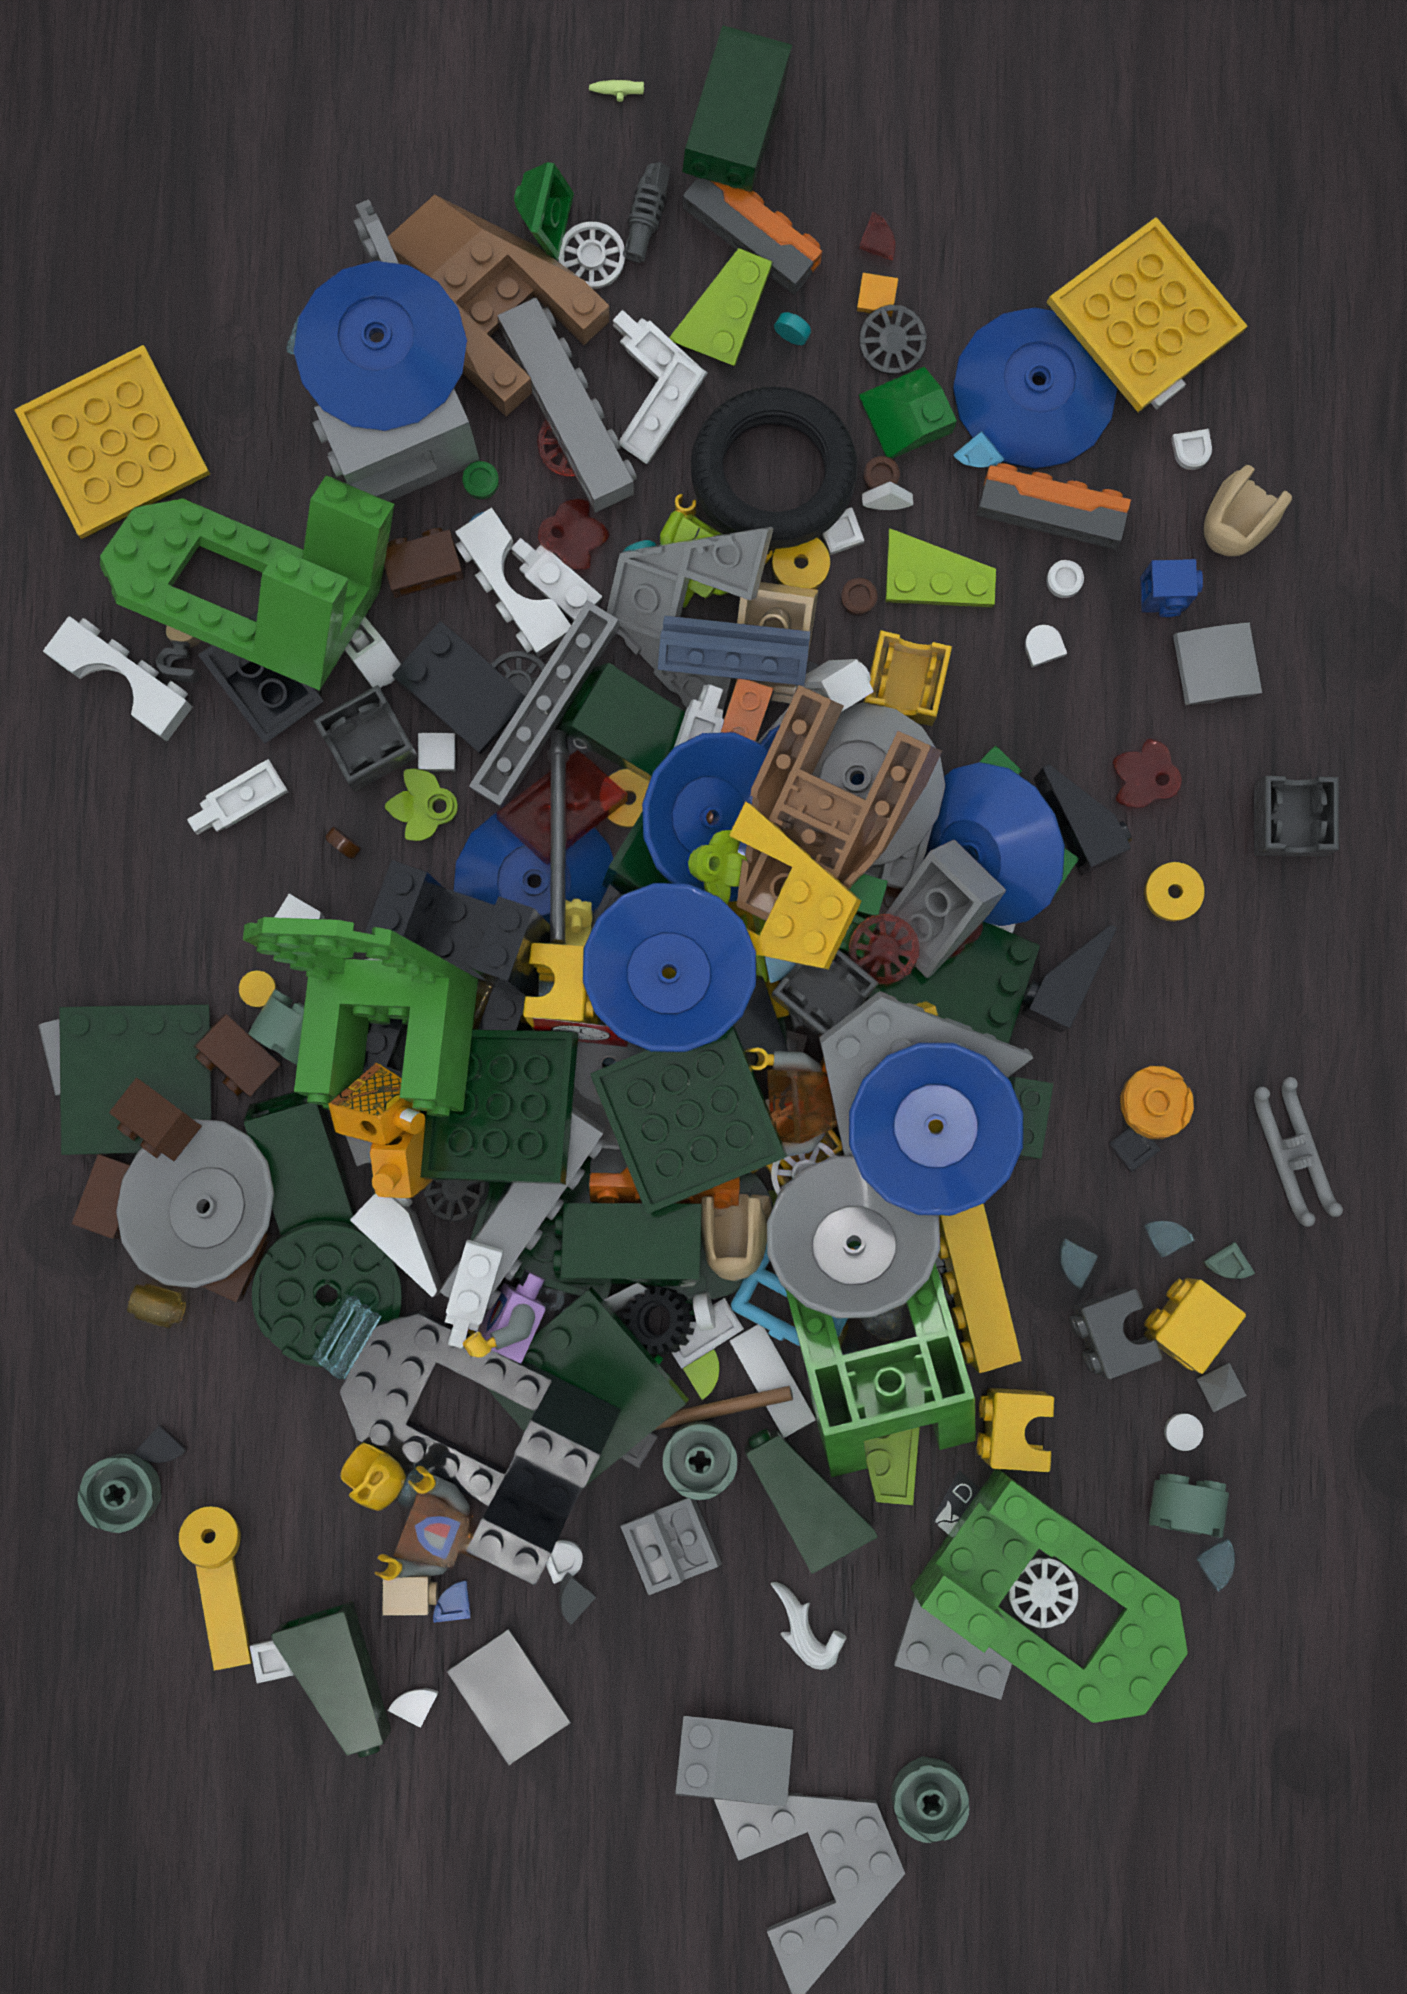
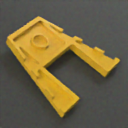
M745 802L729 836L792 867L760 935L747 929L756 950V955L829 970L862 901L829 871L811 858L804 849L786 836L778 826L769 821L754 805Z

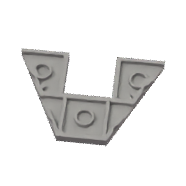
M773 527L627 550L619 554L606 612L619 620L620 628L616 634L621 635L626 645L636 655L640 654L655 669L653 673L670 691L676 692L681 697L682 703L686 708L689 707L692 699L698 701L703 685L710 684L723 689L717 708L723 710L722 718L724 719L736 678L658 670L660 635L663 629L664 616H681L689 579L750 601L755 599Z
M880 991L819 1037L844 1156L853 1155L849 1147V1110L862 1080L887 1055L917 1043H955L986 1056L1007 1078L1033 1059L1029 1049L1024 1048L1023 1050L997 1040L993 1035L988 1033L982 1034L972 1030L970 1026L955 1020L943 1019L925 1012L924 1008L911 1003H902L896 997Z
M788 1792L787 1807L714 1799L738 1861L808 1832L834 1900L767 1927L768 1936L791 1993L805 1994L905 1875L904 1868L876 1800L870 1799L852 1800L845 1799L844 1797L807 1796L801 1793Z

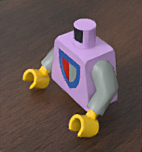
M525 1270L516 1288L506 1283L502 1285L499 1298L489 1311H485L478 1331L475 1333L474 1330L468 1329V1333L472 1335L463 1341V1346L470 1356L484 1357L492 1350L520 1364L522 1363L546 1307L536 1298L545 1279Z

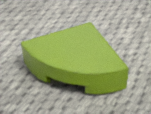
M714 1349L683 1368L702 1400L714 1389L719 1377V1360Z

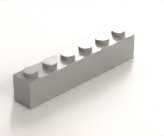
M533 298L497 315L499 330L516 363L531 377L532 393L594 512L596 513L634 495L633 481L637 479L633 466L628 459L622 461L617 451L621 449L618 438L613 429L606 430L601 419L605 417L602 408L596 398L590 400L585 390L588 388V383L580 368L574 370L569 360L572 358L571 350L564 337L558 339L553 330L556 327V323L549 308L542 309L537 298Z
M586 601L469 785L473 791L504 810L550 738L551 733L559 724L620 628L617 618L592 602Z
M573 1105L566 1185L512 1183L473 1239L475 1242L503 1250L486 1308L488 1311L501 1294L496 1288L505 1277L510 1281L521 1266L522 1262L517 1258L526 1247L531 1251L541 1237L543 1231L538 1228L545 1217L552 1220L560 1210L564 1201L559 1199L563 1191L566 1187L573 1190L582 1178L585 1171L580 1168L588 1156L595 1159L606 1140L601 1138L605 1127ZM461 1258L439 1291L449 1299Z

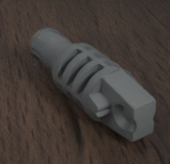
M662 162L647 165L645 173L640 177L635 191L636 194L630 209L631 213H629L627 220L631 228L623 251V257L633 262L641 263V261H645L651 235L659 228V221L665 206L664 202H666L668 195L667 185L670 174V167Z

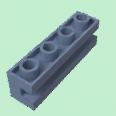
M664 616L663 629L660 635L658 670L805 686L811 631Z

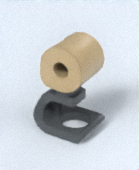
M167 626L166 635L171 641L173 648H165L156 658L158 669L171 681L197 683L201 675L196 669L171 667V664L175 660L190 659V652L187 648L198 645L201 640Z

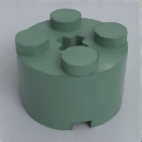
M274 989L252 1024L248 1034L261 1044L275 1050L282 1057L297 1065L304 1005L298 1002L293 1007L290 1006L293 999Z
M707 1421L686 1423L677 1428L666 1442L663 1452L664 1474L670 1485L684 1497L694 1500L713 1498L723 1492L735 1477L737 1471L735 1445L729 1434L716 1424ZM697 1451H704L705 1457L711 1458L710 1463H704L703 1469H697L695 1462L689 1461L690 1457L696 1456Z
M127 1453L107 1457L92 1465L85 1472L78 1491L79 1509L86 1521L98 1529L112 1533L126 1532L140 1525L154 1513L161 1501V1484L153 1466L135 1454ZM123 1487L126 1494L116 1499L113 1492Z
M1160 1474L1159 1480L1154 1481L1148 1525L1200 1535L1202 1533L1211 1535V1537L1223 1538L1229 1493L1225 1492L1226 1484L1204 1480V1482L1196 1481L1195 1486L1189 1484V1477L1175 1474Z
M922 1756L905 1765L895 1777L891 1790L892 1806L900 1826L910 1837L923 1843H931L951 1839L961 1831L969 1816V1797L960 1775L950 1764L940 1759ZM935 1794L938 1802L935 1805L929 1802L925 1806L923 1798L926 1795L931 1797Z

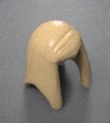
M1245 465L1241 470L1235 471L1222 482L1208 509L1204 521V537L1208 546L1214 552L1224 556H1240L1249 552L1275 529L1292 501V495L1287 491H1283L1279 498L1273 495H1266L1265 490L1255 485L1254 481L1249 480L1255 471L1250 465Z
M739 1194V1206L716 1209L714 1208V1197L704 1196L701 1202V1238L708 1266L719 1277L726 1280L737 1281L748 1278L759 1268L766 1250L767 1221L772 1211L771 1197L752 1194L751 1196L749 1194Z

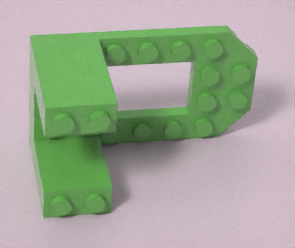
M326 475L310 499L304 550L185 499L135 507L100 555V567L104 576H107L116 604L320 691L380 593L394 504ZM199 546L262 572L257 622L172 586Z
M263 917L258 919V923L250 922L245 924L243 940L256 946V952L274 955V961L290 963L291 969L306 971V976L308 977L294 1092L306 1096L308 1103L323 1105V1109L330 1110L328 1103L363 1074L369 1022L388 1025L390 1024V1019H402V1024L408 1025L399 1098L413 1103V1109L427 1111V1115L449 1117L450 1111L463 1112L478 978L389 929L374 927L372 928V934L353 931V922L332 919ZM354 952L366 953V957L380 960H358L344 958H353Z
M852 1241L848 1244V1248L860 1246L861 1244L858 1241ZM936 1263L928 1281L906 1302L916 1337L842 1355L832 1316L805 1307L785 1289L807 1371L813 1410L831 1478L867 1469L864 1441L932 1424L939 1450L976 1441L975 1397Z
M1000 1469L993 1471L911 1586L912 1592L923 1609L983 1653L989 1647L1092 1723L1145 1715L1188 1654L1179 1600ZM1038 1549H1041L1051 1558L1053 1556L1057 1557L1125 1607L1083 1667L1076 1664L999 1607L1001 1601Z

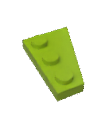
M738 248L669 339L674 343L735 366L774 261Z
M889 528L885 602L994 607L996 568Z
M920 1427L864 1441L867 1469L876 1502L913 1505Z

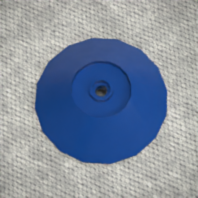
M372 261L342 269L314 291L298 318L294 355L302 384L322 410L352 427L387 431L418 423L446 402L463 373L467 338L459 308L438 281L409 265ZM380 332L384 334L382 341H371V336L374 333Z
M1034 307L1003 313L976 331L959 356L953 391L959 419L972 438L983 431L1004 457L1002 462L1039 469L1068 463L1095 445L1112 419L1117 387L1054 311ZM1034 376H1041L1045 383L1040 386L1033 383L1032 378Z
M735 732L702 733L675 746L653 771L642 803L643 838L656 869L670 883L690 884L705 891L704 883L695 878L689 871L688 860L690 854L702 845H709L715 833L722 830H732L744 803L752 804L751 788L768 753V750L762 744ZM709 811L713 813V821L711 824H709L706 819V815ZM740 841L738 853L745 856L747 844ZM731 887L729 902L737 901L739 887Z
M978 762L952 769L944 776V795L938 819L932 826L925 857L931 850L955 839L1007 890L983 922L1006 926L1030 921L1051 904L1063 878L1065 845L1055 813L1033 784L1009 768Z
M524 803L496 812L470 834L456 861L453 891L493 905L496 904L499 896L532 907L550 924L551 804ZM566 809L565 899L570 902L573 899H580L582 902H592L591 910L593 912L599 907L608 889L602 883L608 867L614 858L610 845L590 821ZM536 875L541 878L542 881L539 887L531 888L528 885V880L531 876Z
M653 883L623 894L597 918L583 948V984L595 1014L619 1038L651 1052H687L718 1040L743 1016L756 987V950L744 921L720 897L690 884ZM666 968H672L675 970L676 976L672 979H667L662 975V971Z
M917 1043L887 1055L862 1080L849 1110V1147L862 1178L886 1202L916 1215L953 1216L985 1203L1010 1179L1023 1149V1111L1011 1081L986 1056L955 1043ZM937 1119L943 1123V1129L940 1132L934 1133L929 1129L928 1125L932 1120Z

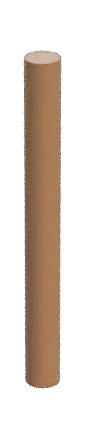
M790 1386L680 1409L655 1430L792 1401V1390Z

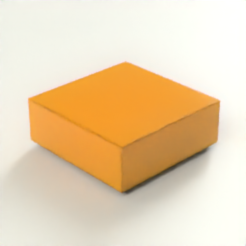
M863 273L857 311L872 313L880 307L894 305L898 278ZM886 311L888 316L892 317L893 311Z

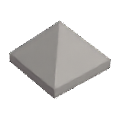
M1229 1362L1196 1379L1213 1412L1246 1396Z

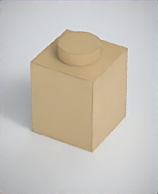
M431 1576L396 1577L389 1581L383 1579V1615H428L431 1611V1605H437L438 1583L431 1582Z

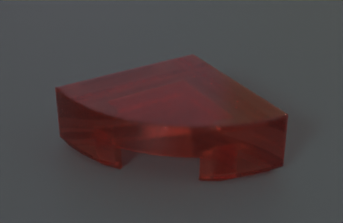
M872 212L859 249L893 261L896 248L893 233L885 219Z

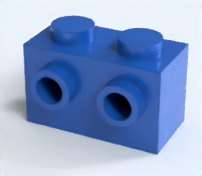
M1196 559L1152 560L1140 576L1142 613L1159 612L1160 617L1180 616L1181 611H1185L1195 600L1198 592H1202L1203 574L1201 570L1196 569Z

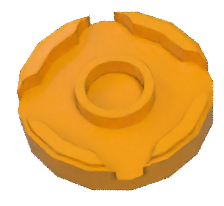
M1149 1066L1134 1073L1125 1082L1120 1095L1121 1111L1126 1123L1136 1133L1149 1139H1165L1177 1134L1189 1123L1194 1111L1193 1094L1190 1087L1187 1088L1183 1081L1184 1078L1178 1072L1165 1066Z

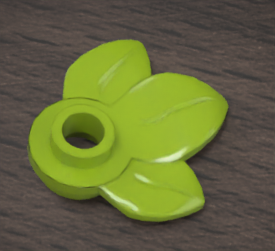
M406 769L404 770V781L408 791H403L391 798L385 804V808L395 819L407 823L405 829V838L407 840L423 841L431 837L439 825L453 820L458 811V802L453 793L447 789L440 788L433 774L424 770ZM437 801H444L447 807L444 812L436 813L433 806Z
M722 830L715 833L709 845H702L690 854L688 860L690 873L704 883L705 891L720 897L726 904L730 900L731 887H739L742 859L747 861L744 855L738 853L740 841L729 836L731 830Z

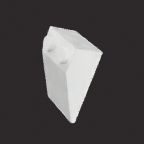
M374 1194L350 1221L431 1297L439 1295L442 1283L417 1214L409 1207L413 1200L411 1198L378 1197Z

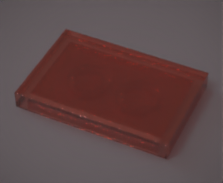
M579 750L569 756V761L566 762V849L628 801V794ZM551 771L497 812V820L546 865L551 862Z

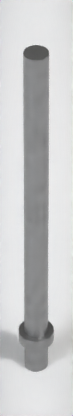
M555 730L551 733V748L547 751V759L551 763L550 944L565 945L566 762L569 761V750L566 748V733L562 730Z

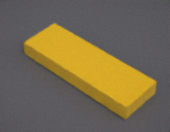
M233 1557L228 1563L218 1568L205 1569L196 1566L214 1671L251 1664L250 1643L235 1558Z

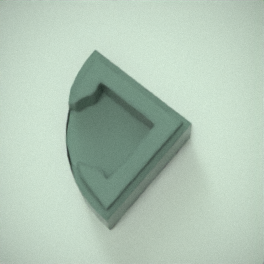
M1236 1242L1230 1243L1202 1261L1210 1271L1224 1278L1242 1279L1255 1274Z

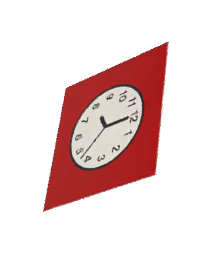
M533 1017L534 1031L575 1032L579 1034L578 1042L627 1047L628 1045L627 1041L619 1038L608 1026Z

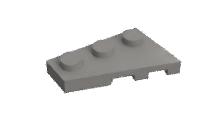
M914 1595L895 1656L894 1666L1001 1700L1012 1663L990 1647L983 1653L923 1609Z

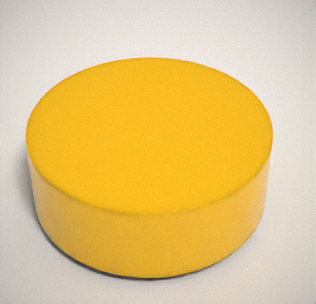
M258 970L247 973L239 984L240 997L246 1004L255 1008L264 1007L274 989L277 990L273 977Z

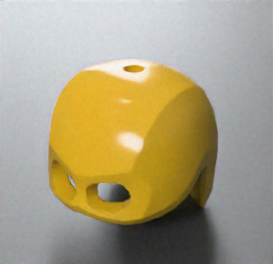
M366 1443L356 1447L346 1460L340 1473L343 1482L353 1489L349 1494L350 1498L366 1508L377 1511L383 1510L397 1498L406 1480L402 1466L391 1455Z

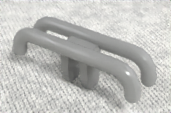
M1287 1077L1281 1084V1092L1296 1134L1295 1136L1282 1140L1269 1104L1270 1091L1268 1088L1259 1087L1255 1090L1253 1095L1254 1104L1292 1211L1300 1224L1310 1227L1315 1223V1216L1309 1212L1304 1202L1293 1170L1308 1167L1319 1200L1327 1214L1332 1217H1339L1343 1213V1207L1333 1196L1297 1096V1080L1293 1077Z

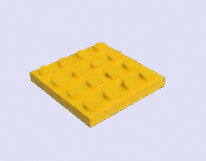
M1157 217L1052 294L1046 302L1137 412L1141 411L1243 333L1248 327Z
M144 345L14 409L81 539L127 517L135 507L151 505L210 475Z

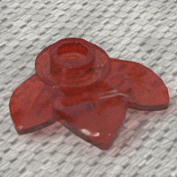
M573 499L562 503L558 507L555 516L545 519L538 529L540 544L546 550L557 553L561 561L572 569L590 568L591 561L588 551L601 546L610 535L601 522L588 517L589 502L583 499ZM551 529L560 530L562 538H555L551 533Z
M1147 739L1142 748V753L1125 752L1113 759L1116 772L1126 782L1116 797L1117 802L1122 805L1144 808L1156 798H1172L1181 788V774L1171 764L1170 751L1159 741ZM1161 775L1170 777L1169 783L1165 786H1159L1156 783L1157 778Z

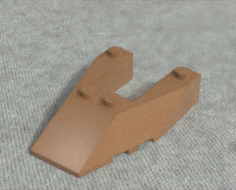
M433 195L387 237L399 264L409 265L438 281L459 308L467 338L463 374L506 417L532 394L531 377L490 337L499 328L497 315L529 301L534 296L545 308L548 307L552 315L583 345L609 323V305L575 273L547 255L536 245L437 195Z
M799 685L751 788L750 796H753L752 805L769 821L778 826L794 843L804 849L820 866L829 871L844 886L850 889L886 850L926 787L942 751L897 731L866 800L812 775L844 705ZM747 845L745 854L747 861L742 859L737 907L767 921L792 867Z

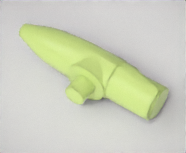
M630 80L599 81L590 84L589 90L601 94L614 95L617 97V101L622 102L628 94H643L644 82H633Z

